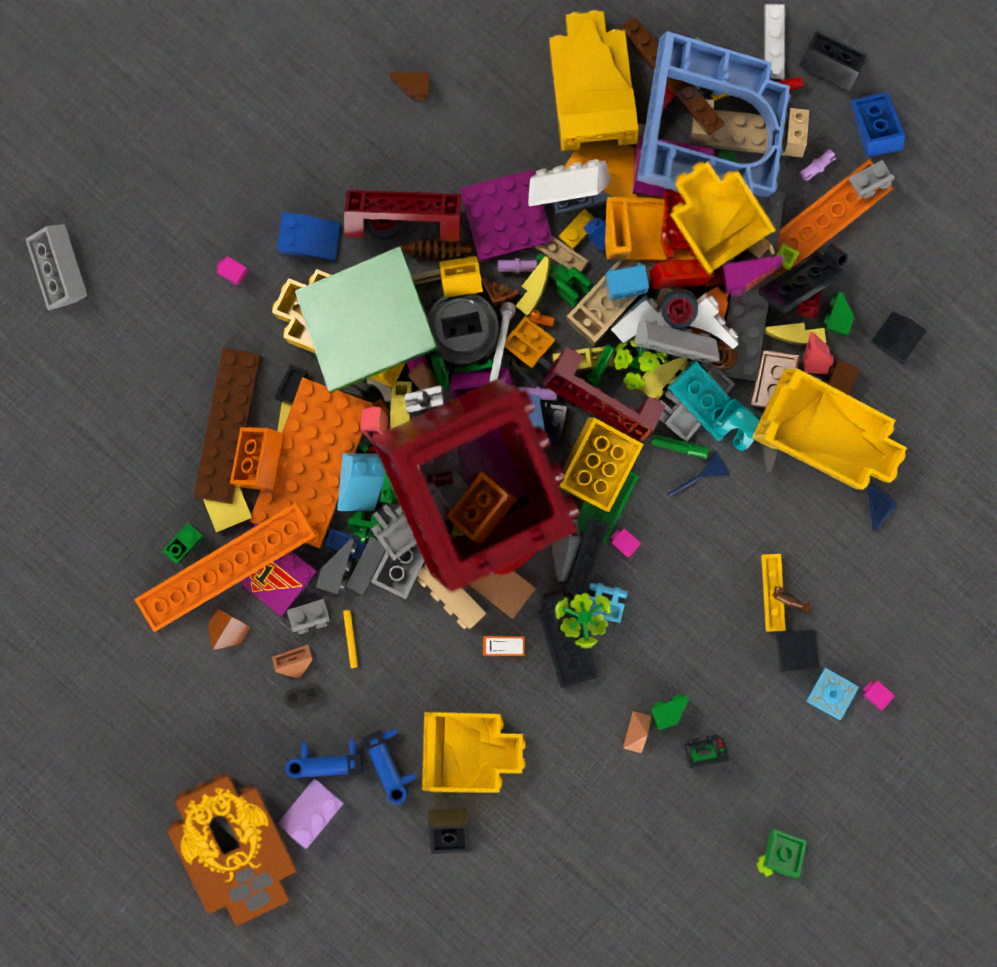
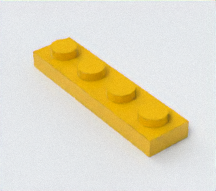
M781 554L761 555L765 631H786L784 603L773 597L775 586L783 588Z

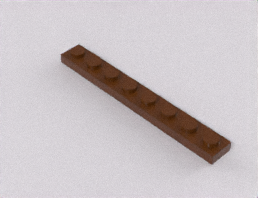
M633 17L620 26V31L625 30L626 38L650 67L655 70L659 44L639 20ZM667 77L666 86L708 136L724 126V121L692 84Z

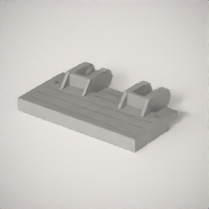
M702 362L701 366L727 394L735 383L718 368L711 366L709 362ZM666 390L665 396L675 406L671 409L664 401L659 399L661 404L666 406L664 411L669 414L668 416L663 412L659 420L684 442H687L700 427L701 423L671 392Z
M431 482L427 487L444 523L448 520L446 516L452 508ZM385 505L383 509L392 521L386 524L382 516L376 512L373 515L384 530H381L376 524L371 528V531L390 557L395 560L414 546L416 541L401 507L395 510L399 516L397 519L391 509Z

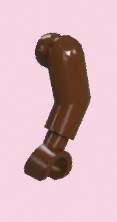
M775 586L773 597L776 600L798 609V611L809 612L811 603H801L798 599L783 595L785 588Z

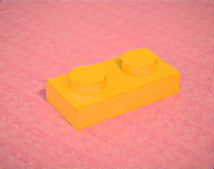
M584 209L559 235V238L573 250L587 235L583 227L595 218Z

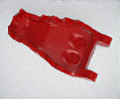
M666 188L663 194L664 213L661 229L663 252L667 260L673 259V251L686 249L690 250V254L693 257L695 256L693 249L670 215L674 212L672 208L681 202L683 205H686V202L679 192Z

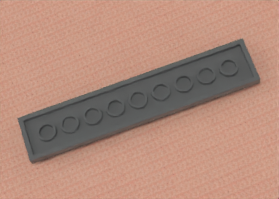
M776 191L767 198L754 195L775 228L774 232L764 237L773 246L775 253L772 257L776 256L785 192ZM744 250L737 254L736 263L754 259ZM773 273L743 293V296L730 297L726 326L729 329L733 328L739 336V345L735 347L738 359L732 368L728 370L719 369L729 378L757 381L768 309V301L759 295L758 289L772 281Z

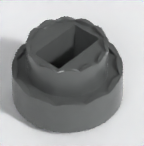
M465 294L456 297L443 296L431 307L427 320L438 348L431 352L434 355L442 354L445 364L452 367L465 368V366L473 363L480 364L492 354L498 341L499 323L495 311L484 298L476 294ZM474 326L475 331H468V327ZM452 329L457 332L454 336L449 334V331Z

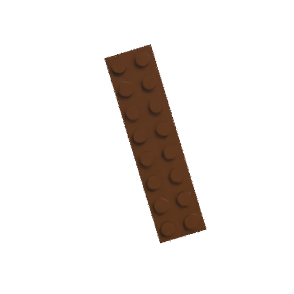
M222 348L194 498L228 504L233 502L235 485L230 484L240 427H247L260 354Z

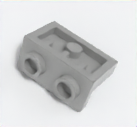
M881 160L849 177L848 180L858 198L865 197L867 199L875 194V190L879 188L884 190L891 186V182L895 177L893 174H890L884 161Z
M324 599L287 610L292 632H297L298 635L309 632L308 628L316 626V629L326 627L327 622L330 621Z

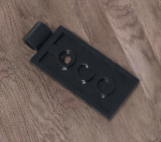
M830 244L825 249L824 255L817 251L792 267L791 270H787L759 288V295L781 312L786 313L845 275V271L840 266L847 262L848 254L835 244Z
M562 589L544 594L543 597L547 609L539 610L538 614L560 687L564 688L597 678L590 649L582 648L580 645L575 644V641L584 638L582 624H579L581 630H579L580 635L577 638L567 637L565 632L559 630V625L563 624L565 618L570 619L574 617L578 620L577 616L567 612L560 619L557 618L556 606L559 601L564 600ZM568 603L567 608L575 611V608H572L570 603Z

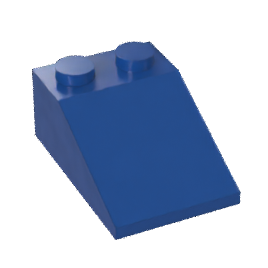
M888 92L851 100L860 141L867 158L904 149L905 133Z
M283 212L277 250L282 254L335 261L341 223L302 214Z

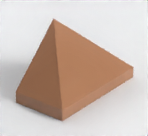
M422 362L408 374L409 378L420 390L439 386L438 380L434 377L435 371Z
M305 645L273 656L272 660L277 673L300 679L311 663L312 656L309 645Z
M632 711L623 746L624 749L642 753L649 731L650 715Z

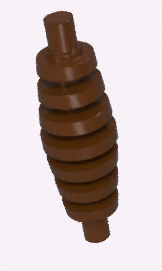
M434 238V245H430V239H426V245H422V240H419V245H415V240L411 241L409 245H400L403 252H409L411 256L415 257V252H419V257H422V252H426V258L429 259L430 252H434V259H438V252H441V259L445 258V252H449V258L453 257V252H457V257L460 256V253H471V245H462L460 241H457V245H453V242L445 245V241H441V245H438V238Z

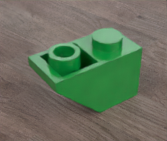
M838 292L836 296L833 295L829 306L832 309L830 314L826 313L823 324L826 326L824 330L846 338L854 320V315L843 293Z
M187 523L162 552L178 564L205 536L190 523Z
M680 693L672 696V701L667 703L664 700L653 703L654 707L650 708L658 730L678 724L689 700L688 695L683 696Z

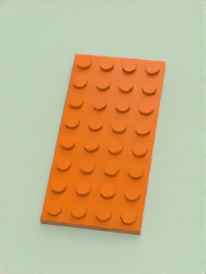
M302 377L282 431L284 435L273 490L261 489L249 522L259 525L298 502L317 536L305 543L321 548L338 504L343 453H357L364 434L361 431L362 409L370 408L374 404L341 391L330 393L327 386Z

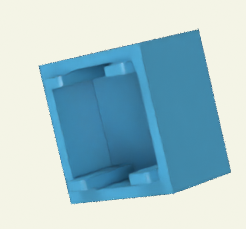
M637 263L636 267L614 271L612 268H609V271L606 272L605 283L609 301L647 294L649 285L645 265L640 266V263Z

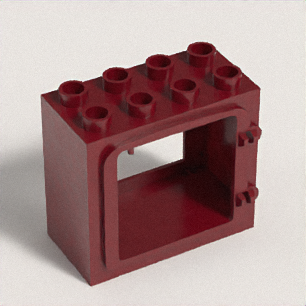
M497 379L371 439L431 577L450 593L482 577H488L492 572L537 550H543L546 546L576 532L572 519L579 516L577 507L569 495L563 497L557 484L564 482V476L555 460L548 462L543 449L549 447L550 443L543 428L540 425L534 427L528 414L535 411L530 395L526 390L519 392L514 384L509 386ZM498 427L529 503L505 514L482 544L472 541L466 534L450 541L419 466Z

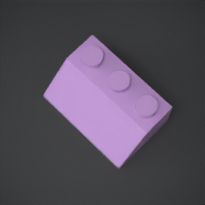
M314 778L278 824L293 839L307 849L345 802Z

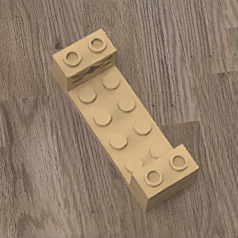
M705 99L714 108V100ZM790 108L784 124L786 132L782 139V155L803 157L807 145L809 110ZM714 110L724 121V126L709 136L692 117L690 145L764 153L766 150L768 133L762 115Z
M618 260L612 269L614 271L636 267L637 263H640V266L645 265L649 285L652 282L649 271L658 262L668 261ZM604 275L567 315L566 321L595 346L607 333L608 328L639 295L609 301Z

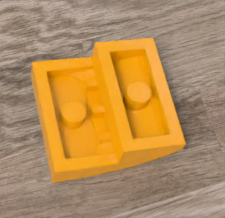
M525 316L506 338L504 347L530 368H533L555 339Z

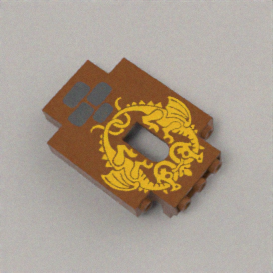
M222 772L212 777L213 780L208 783L205 781L195 785L196 789L192 791L187 789L177 794L178 797L175 799V804L183 821L177 819L171 822L167 832L207 913L210 914L226 906L237 927L288 902L289 895L281 879L297 872V867L257 786L252 787L248 785L240 790L241 793H238L233 776L230 777L229 773L224 775ZM216 816H223L227 819L240 845L239 848L224 855L209 826L211 819Z

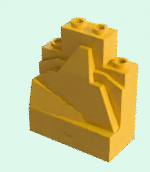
M701 161L692 167L693 172L688 175L684 172L676 178L678 182L674 185L683 197L686 205H683L681 202L672 208L674 212L670 215L693 249L702 267L709 274L757 241L774 232L775 228L738 171L733 173L730 170L721 176L723 180L720 181L709 162L704 164Z
M424 712L422 790L440 792H499V788L502 787V778L499 777V773H522V769L525 768V758L522 757L526 742L523 734H500V730L503 729L501 714Z

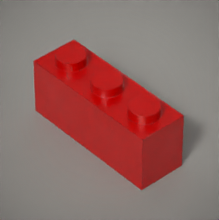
M698 259L658 262L649 271L654 289L701 286L714 277L713 272L706 273Z

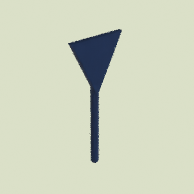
M717 451L714 452L700 475L669 492L668 496H672L702 477L730 475Z

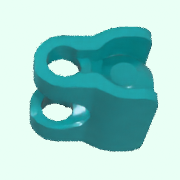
M732 399L714 422L713 430L719 435H725L731 429L738 428V432L733 438V446L739 451H744L754 441L752 436L760 420L749 408L742 405L736 399Z

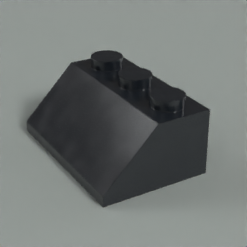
M816 31L799 66L807 72L820 76L823 80L837 84L840 88L851 90L867 55Z

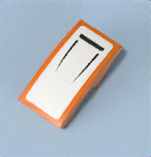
M483 636V656H524V637Z

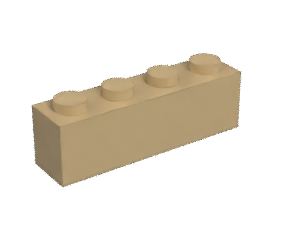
M426 565L419 571L417 575L419 578L416 580L424 588L428 586L432 590L430 595L437 602L441 600L445 604L443 608L450 615L454 613L459 618L456 622L463 629L467 627L470 630L486 615L485 611L462 588L450 593L431 577Z

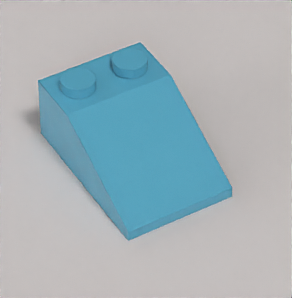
M343 453L338 511H374L385 475V470L378 454Z

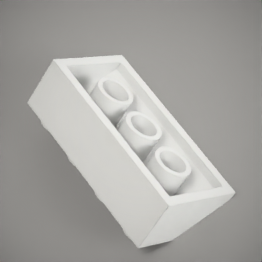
M594 159L581 165V162H578L566 168L562 165L550 171H547V169L536 171V174L530 178L529 206L599 194L612 182L606 160L598 161V159Z

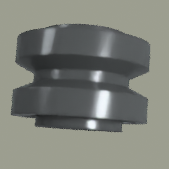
M362 380L340 390L343 393L363 400L364 396L362 393H367L370 388Z

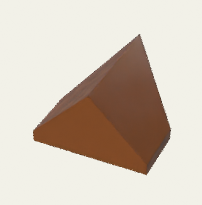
M485 278L482 279V286L493 308L518 297L519 290L515 289V291L507 289L508 286H502L496 282L492 284L487 282Z
M217 608L208 623L212 650L241 644L251 627Z

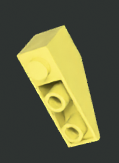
M683 357L660 365L653 373L647 371L642 377L646 383L638 391L646 398L650 396L659 400L665 393L663 388L667 384L670 386L677 378L675 374L678 370L683 371L688 366V359Z
M396 381L392 388L390 429L411 420V415L406 410L404 395L413 393L412 382Z

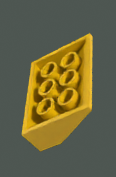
M588 417L561 470L564 482L557 485L565 492L609 513L644 444L596 418Z

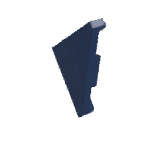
M869 482L867 489L873 531L876 532L897 503Z

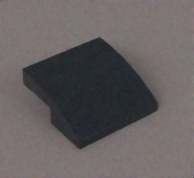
M540 402L544 430L549 443L562 445L570 408Z

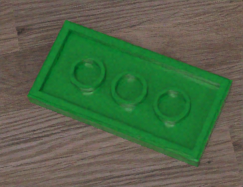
M632 471L629 472L609 513L584 501L578 512L579 516L575 519L578 520L579 531L583 534L586 533L590 518L609 524L603 543L606 544L639 475Z

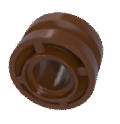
M718 341L719 361L709 362V364L715 368L728 370L737 362L736 348L732 349L725 342Z

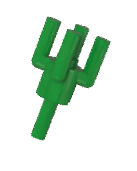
M540 253L536 259L541 262L545 256ZM550 262V272L552 273L549 275V278L558 286L556 293L575 308L579 304L577 299L580 295L572 289L574 284L587 295L591 291L590 286L593 282L576 267H571L568 270L562 263L555 266Z

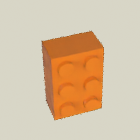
M240 427L230 484L246 489L273 490L284 434L269 428Z
M481 472L446 517L472 541L482 544L518 498L492 475Z

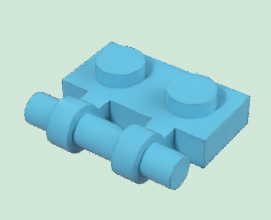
M599 582L598 584L590 583L589 590L596 592L595 597L590 596V599L593 601L590 611L598 606L595 601L597 594L600 596L602 593L612 595V601H610L611 613L607 614L599 609L591 616L603 614L605 620L621 623L625 604L617 602L619 597L626 599L628 591L620 590V587L611 588L603 586L604 584Z

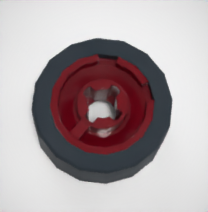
M365 219V222L372 236L378 239H389L398 233L402 220L391 221L387 219V223H380V219Z
M675 289L669 292L663 298L661 304L662 317L667 324L675 328H685L691 325L698 314V302L695 296L684 289ZM683 306V310H682V311H677V310H676V307L678 308V307Z

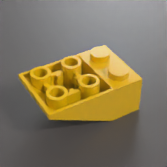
M477 256L439 261L444 297H456L483 292Z

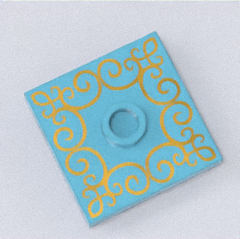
M824 668L806 702L841 721L859 686Z

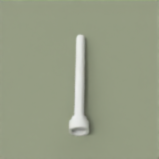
M503 302L501 304L502 322L490 382L498 380L509 321L515 315L516 306L510 302Z

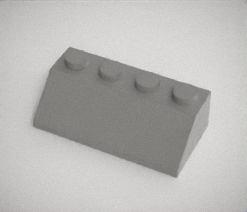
M65 224L46 226L25 239L48 311L78 302L87 296Z
M651 319L638 323L634 342L636 346L703 363L718 362L720 358L716 339L710 338L709 334L699 333L696 335L692 334L693 330L681 328V330H677L669 324L657 325V321Z
M417 543L395 560L385 551L370 582L406 599L424 563Z

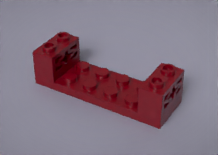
M347 190L344 208V237L364 238L365 219H388L391 221H439L440 241H459L461 194Z
M566 347L554 361L542 385L641 443L653 432L666 406L661 404L658 399L651 398L650 396L636 411L631 407L624 406L616 398L609 397L599 388L593 387L586 383L584 379L574 376L583 356L579 355L576 350Z

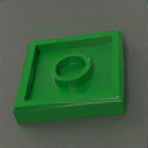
M772 829L763 867L798 879L807 841Z

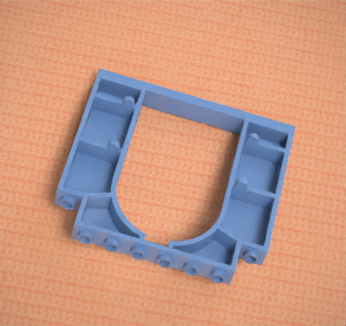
M666 31L659 39L637 180L679 192L674 185L678 182L676 178L684 172L687 175L694 171L692 167L702 161L704 164L709 162L720 181L723 180L721 176L730 170L733 173L738 171L753 196L769 197L776 192L778 187L776 179L780 171L779 158L783 152L781 145L786 132L784 124L788 117V111L786 110L791 97L789 93L790 86L770 80L773 73L771 70L772 62ZM667 77L713 90L712 94L720 96L722 93L733 95L752 104L762 115L768 133L767 147L761 159L750 164H739L658 141Z

